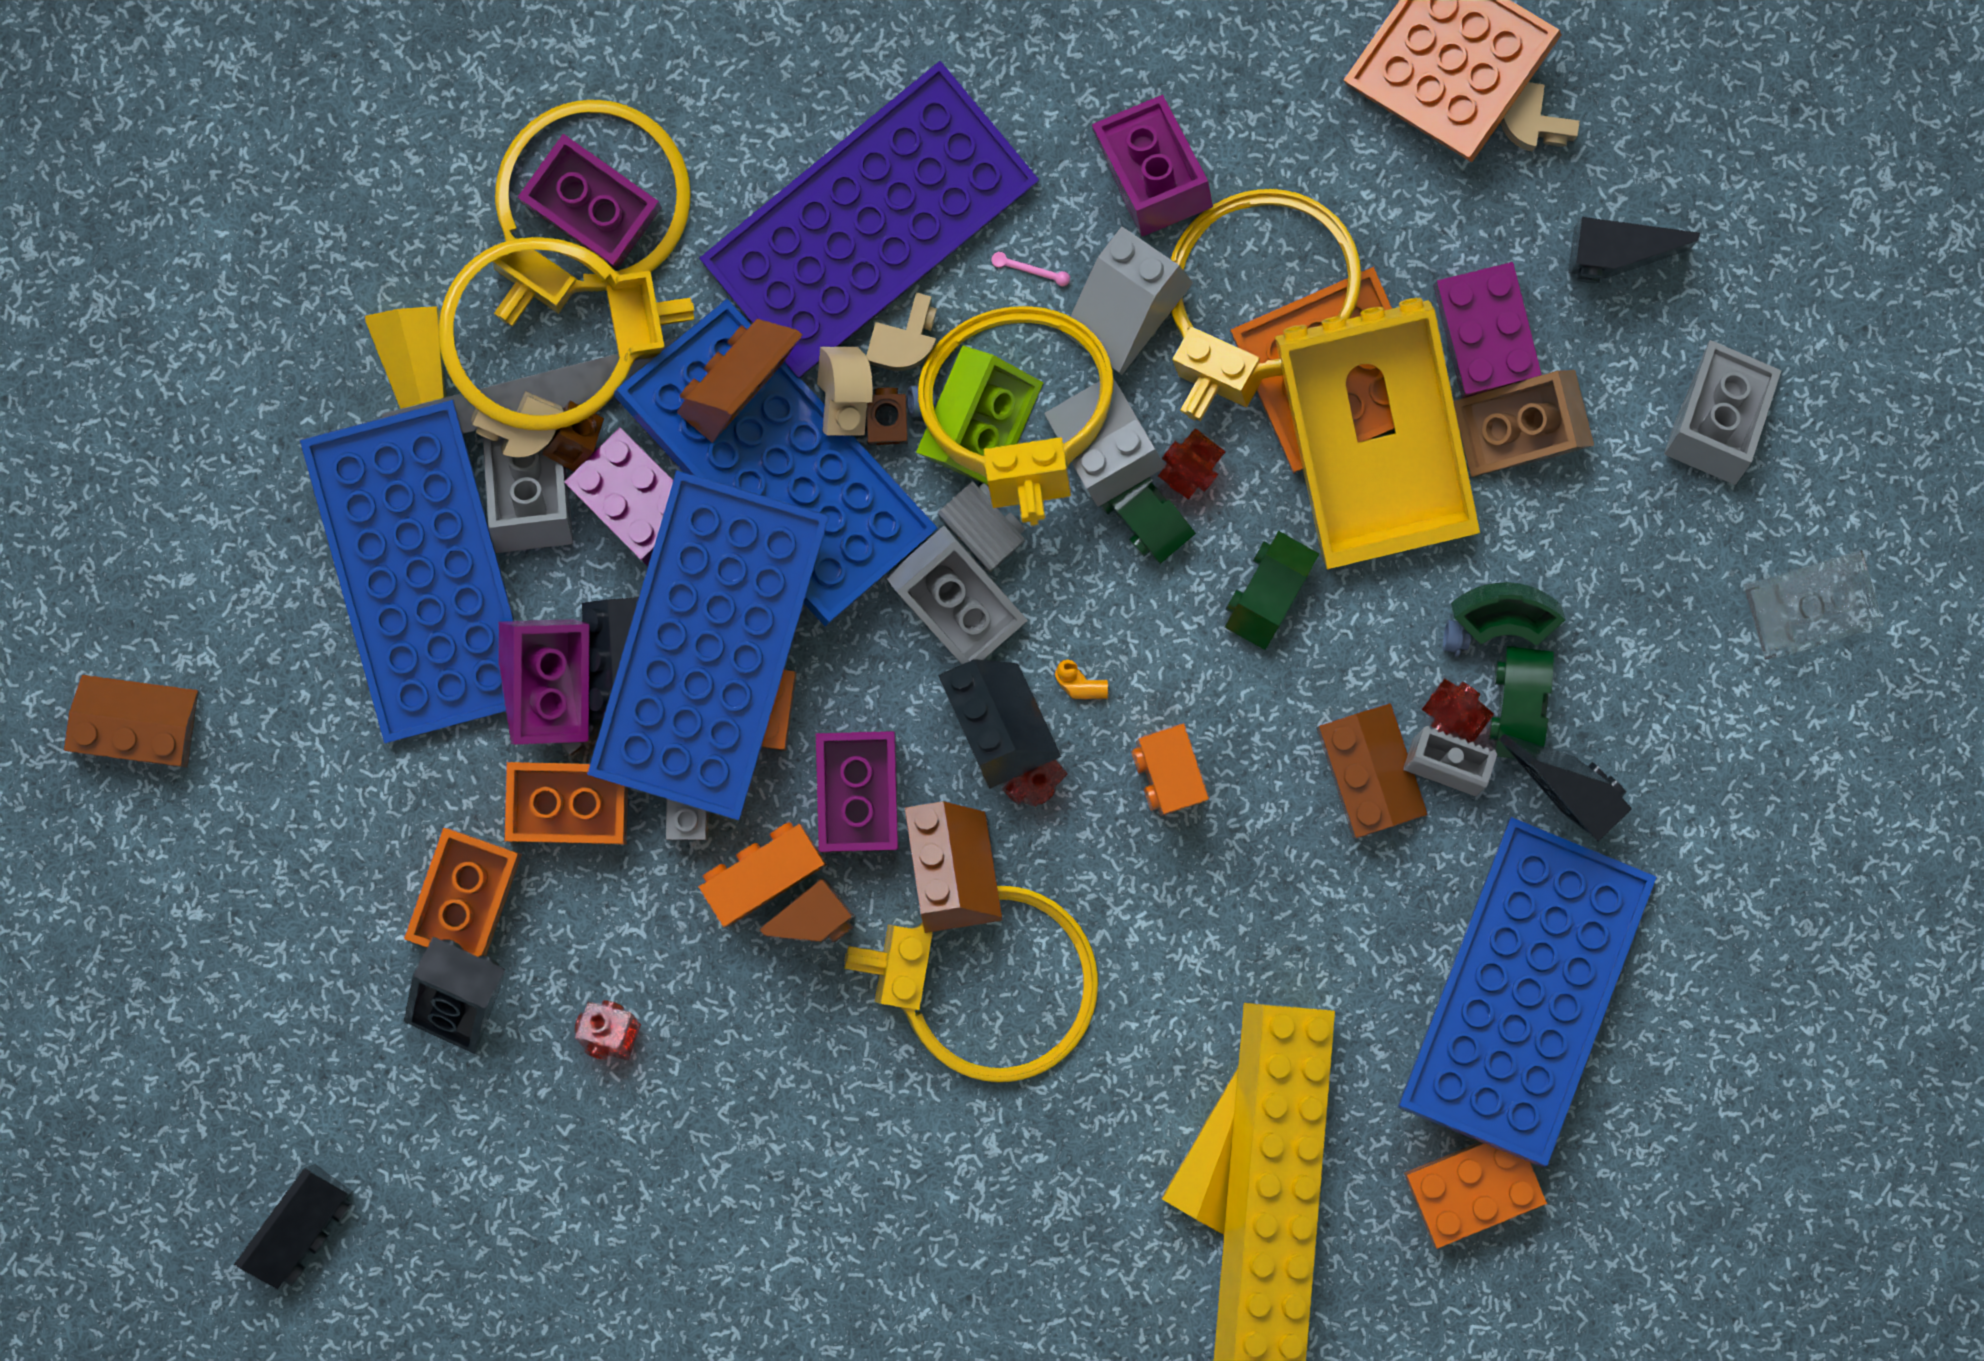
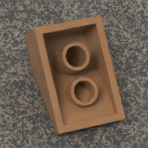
M1575 370L1551 372L1453 401L1471 477L1594 446Z

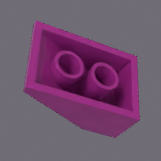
M1163 94L1091 124L1125 206L1141 237L1213 207L1208 179Z
M574 619L499 621V667L511 744L588 742L589 624Z

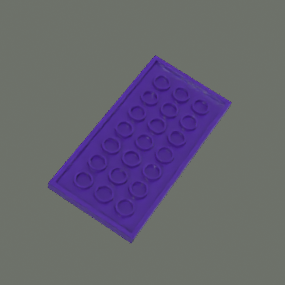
M938 61L711 247L699 259L752 324L756 319L796 329L803 334L785 360V363L798 378H801L819 363L820 347H839L1039 183V179L945 65Z

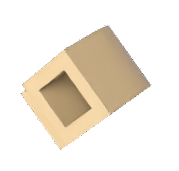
M1528 82L1500 122L1506 136L1518 147L1532 152L1537 146L1538 137H1544L1543 143L1551 146H1567V141L1574 142L1578 136L1579 121L1541 116L1545 85Z
M916 293L906 330L875 322L866 355L870 365L893 371H905L913 369L926 361L937 343L936 338L923 335L924 329L932 330L937 308L930 307L932 303L931 296Z
M820 347L817 385L826 393L823 432L827 436L864 435L867 402H872L873 393L869 361L858 347Z
M525 391L516 412L528 415H552L564 411L562 406ZM476 408L471 417L472 425L478 427L476 430L477 434L493 441H498L500 436L505 438L501 451L503 455L510 457H526L539 452L551 441L556 429L535 431L514 428L491 419Z

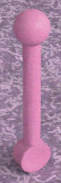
M996 252L992 256V263L997 268L1008 266L1054 280L1057 285L1062 287L1067 286L1070 282V275L1065 271L1055 273L1011 260L1002 252Z

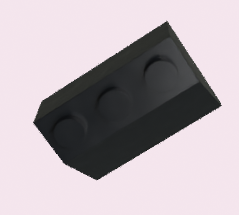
M639 597L582 603V622L589 624V720L604 719Z
M973 659L938 675L989 789L1061 757L1018 663Z
M316 1164L304 1167L234 1265L277 1290L286 1283L292 1287L306 1268L301 1262L307 1253L311 1251L313 1254H316L328 1239L329 1235L324 1230L332 1219L339 1223L352 1206V1203L347 1199L353 1191Z

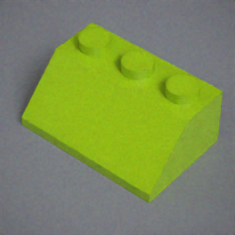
M962 345L934 409L942 428L955 442L974 453L984 456L983 449L1018 443L1044 382L993 354ZM926 428L916 453L988 486L985 476L963 467L950 458L940 448L928 428Z

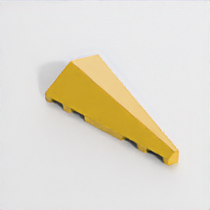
M437 306L394 309L365 316L366 325L400 409L446 397L443 358L439 344L440 310Z
M1238 1067L1161 1197L1162 1200L1223 1235L1225 1231Z

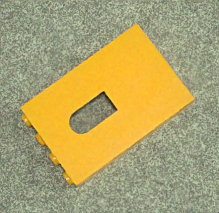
M1410 298L1401 301L1397 308L1384 311L1383 307H1372L1361 311V316L1347 320H1345L1344 316L1330 317L1323 320L1321 326L1307 329L1306 325L1292 326L1284 329L1283 335L1275 336L1321 556L1327 569L1480 533L1435 309L1429 300L1423 301L1422 298ZM1361 364H1371L1379 368L1383 373L1395 434L1357 442L1346 389V378L1354 367Z

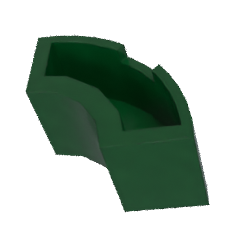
M1149 477L1100 505V507L1107 515L1114 511L1133 533L1129 541L1143 557L1150 553L1161 564L1196 533L1169 499L1166 500L1153 485V480Z
M1278 531L1271 544L1263 541L1253 559V562L1259 566L1244 593L1236 589L1225 609L1232 614L1224 628L1266 650L1311 571L1319 553Z
M1501 582L1483 585L1464 593L1451 602L1454 618L1480 645L1493 637L1514 635L1524 637L1537 646L1566 620L1562 605L1537 588L1520 583Z
M1507 646L1504 662L1497 661L1494 684L1501 685L1498 716H1491L1488 733V739L1495 740L1497 757L1515 759L1498 740L1503 734L1545 747L1549 719L1546 718L1548 693L1551 694L1554 651Z

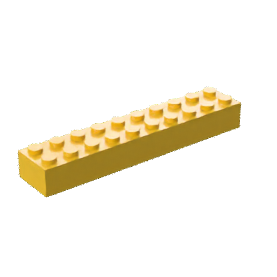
M1244 1003L1214 1361H1306L1335 1011Z

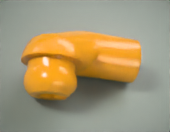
M1063 660L1058 664L1055 671L1057 683L1072 699H1108V680H1087L1077 668V664L1072 660Z

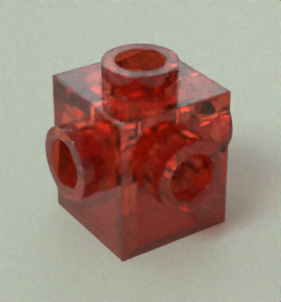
M1195 428L1182 444L1175 440L1161 458L1167 463L1165 465L1166 468L1160 472L1158 477L1165 481L1173 490L1189 500L1198 488L1205 492L1219 475L1213 469L1226 451Z
M1445 678L1422 708V711L1433 719V722L1430 724L1431 728H1436L1438 733L1444 731L1445 735L1451 733V735L1458 736L1461 740L1466 739L1467 743H1474L1494 715L1491 710L1478 700L1481 696L1478 691L1463 681L1457 686Z
M1055 759L1004 782L1005 786L1002 790L1014 803L1019 805L1022 802L1036 807L1047 802L1055 794V787L1068 773Z
M603 1000L601 1005L587 1002L584 1013H580L576 1020L575 1038L583 1046L585 1054L599 1060H607L608 1056L629 1061L641 1026L640 1022L631 1012L624 1011L625 1008L618 1003Z

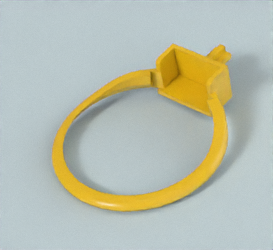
M580 100L565 103L542 113L527 124L510 144L497 174L495 203L505 241L518 239L511 234L517 227L510 210L509 185L514 165L524 146L538 131L560 118L584 112L601 113L623 118L642 128L659 144L672 167L676 182V206L667 233L659 245L647 257L628 268L616 272L620 275L644 271L652 272L661 265L679 242L685 229L690 209V183L687 168L680 151L668 133L642 112L627 105L606 100ZM536 250L510 253L492 261L494 270L514 283L493 314L504 323L513 327L533 297L559 314L572 294L584 291H606V285L610 284L607 278L602 281L596 274H583L584 281H580Z
M1258 189L1227 197L1215 203L1212 208L1205 210L1193 220L1173 250L1171 260L1184 270L1187 258L1197 240L1220 217L1239 209L1262 205L1293 208L1312 216L1322 223L1332 233L1342 249L1347 265L1348 286L1346 297L1338 316H1344L1345 320L1350 319L1359 297L1361 266L1352 236L1340 219L1328 208L1299 193L1278 189ZM1183 297L1171 311L1177 329L1183 337V341L1172 360L1178 376L1194 383L1192 390L1180 409L1182 413L1188 415V418L1194 421L1196 419L1201 421L1216 394L1247 408L1262 379L1283 375L1279 359L1267 360L1266 364L1259 363L1260 357L1194 328L1186 314Z
M541 237L518 238L494 245L483 251L465 265L455 277L444 298L440 312L439 344L443 362L454 385L468 402L480 412L493 420L514 428L535 431L555 430L579 423L602 409L612 399L615 390L623 384L635 360L653 358L662 352L665 346L661 325L693 321L694 306L691 303V297L656 302L650 271L620 275L597 254L575 243ZM523 250L557 252L579 261L593 271L602 281L607 278L610 284L606 285L619 360L604 386L586 402L573 409L552 415H528L509 410L481 393L468 378L461 366L453 335L454 317L459 299L468 283L483 267L507 254Z
M1005 307L991 310L966 320L948 332L937 343L927 357L921 371L918 385V402L923 420L940 448L958 464L986 477L993 508L1019 505L1021 521L1023 523L1030 522L1031 526L1038 525V520L1045 519L1043 501L1071 497L1068 466L1088 448L1101 431L1113 394V370L1107 351L1101 341L1078 320L1061 312L1042 307ZM1034 323L1056 328L1079 341L1095 361L1100 377V393L1096 408L1089 421L1067 442L1063 443L1062 437L987 448L983 449V456L962 447L942 428L933 405L935 379L946 358L970 337L1000 325Z
M997 886L999 900H1013L1026 903L1053 918L1064 929L1074 944L1083 972L1082 1001L1073 1025L1054 1048L1029 1063L1008 1068H993L965 1061L950 1052L937 1040L920 1011L915 1013V1010L920 1009L933 932H924L923 922L914 928L888 924L883 952L848 946L844 959V969L879 975L874 1002L901 1008L907 1016L914 1033L932 1055L954 1071L982 1081L1013 1082L1024 1080L1043 1073L1058 1064L1076 1047L1083 1037L1092 1019L1097 1001L1098 973L1096 961L1090 943L1081 927L1064 908L1053 900L1037 892L1020 887Z

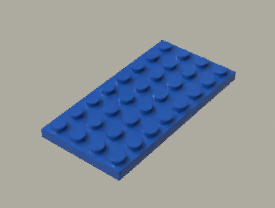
M726 299L615 390L614 397L683 472L830 516L804 601L806 607L826 627L934 534L938 528L853 435L827 436L823 432L825 404L800 377L798 378L785 362L713 443L676 413L684 402L679 395L694 378L699 382L703 380L708 374L703 370L706 364L718 351L723 356L728 352L731 346L727 342L741 325L746 329L751 326L737 308Z
M454 399L300 440L384 743L505 712L506 707L499 667V621L515 620L491 539Z
M676 470L587 775L740 820L828 524L829 515Z
M1511 817L1507 822L1397 1108L1540 1167H1547L1657 877Z

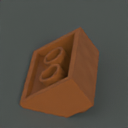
M756 319L748 329L741 325L727 342L731 346L728 352L723 356L718 351L704 367L703 370L708 374L703 380L699 382L694 378L679 395L684 402L676 413L713 443L782 366L803 334L796 329Z
M82 675L69 711L64 751L188 768L199 690Z
M1391 703L1316 727L1353 839L1428 815L1415 774L1403 770L1408 753Z
M945 801L904 807L924 932L929 933L1003 921L985 811Z
M821 879L759 930L764 936L811 941H826L829 938L832 942H836L854 928L849 921L855 915L827 880Z

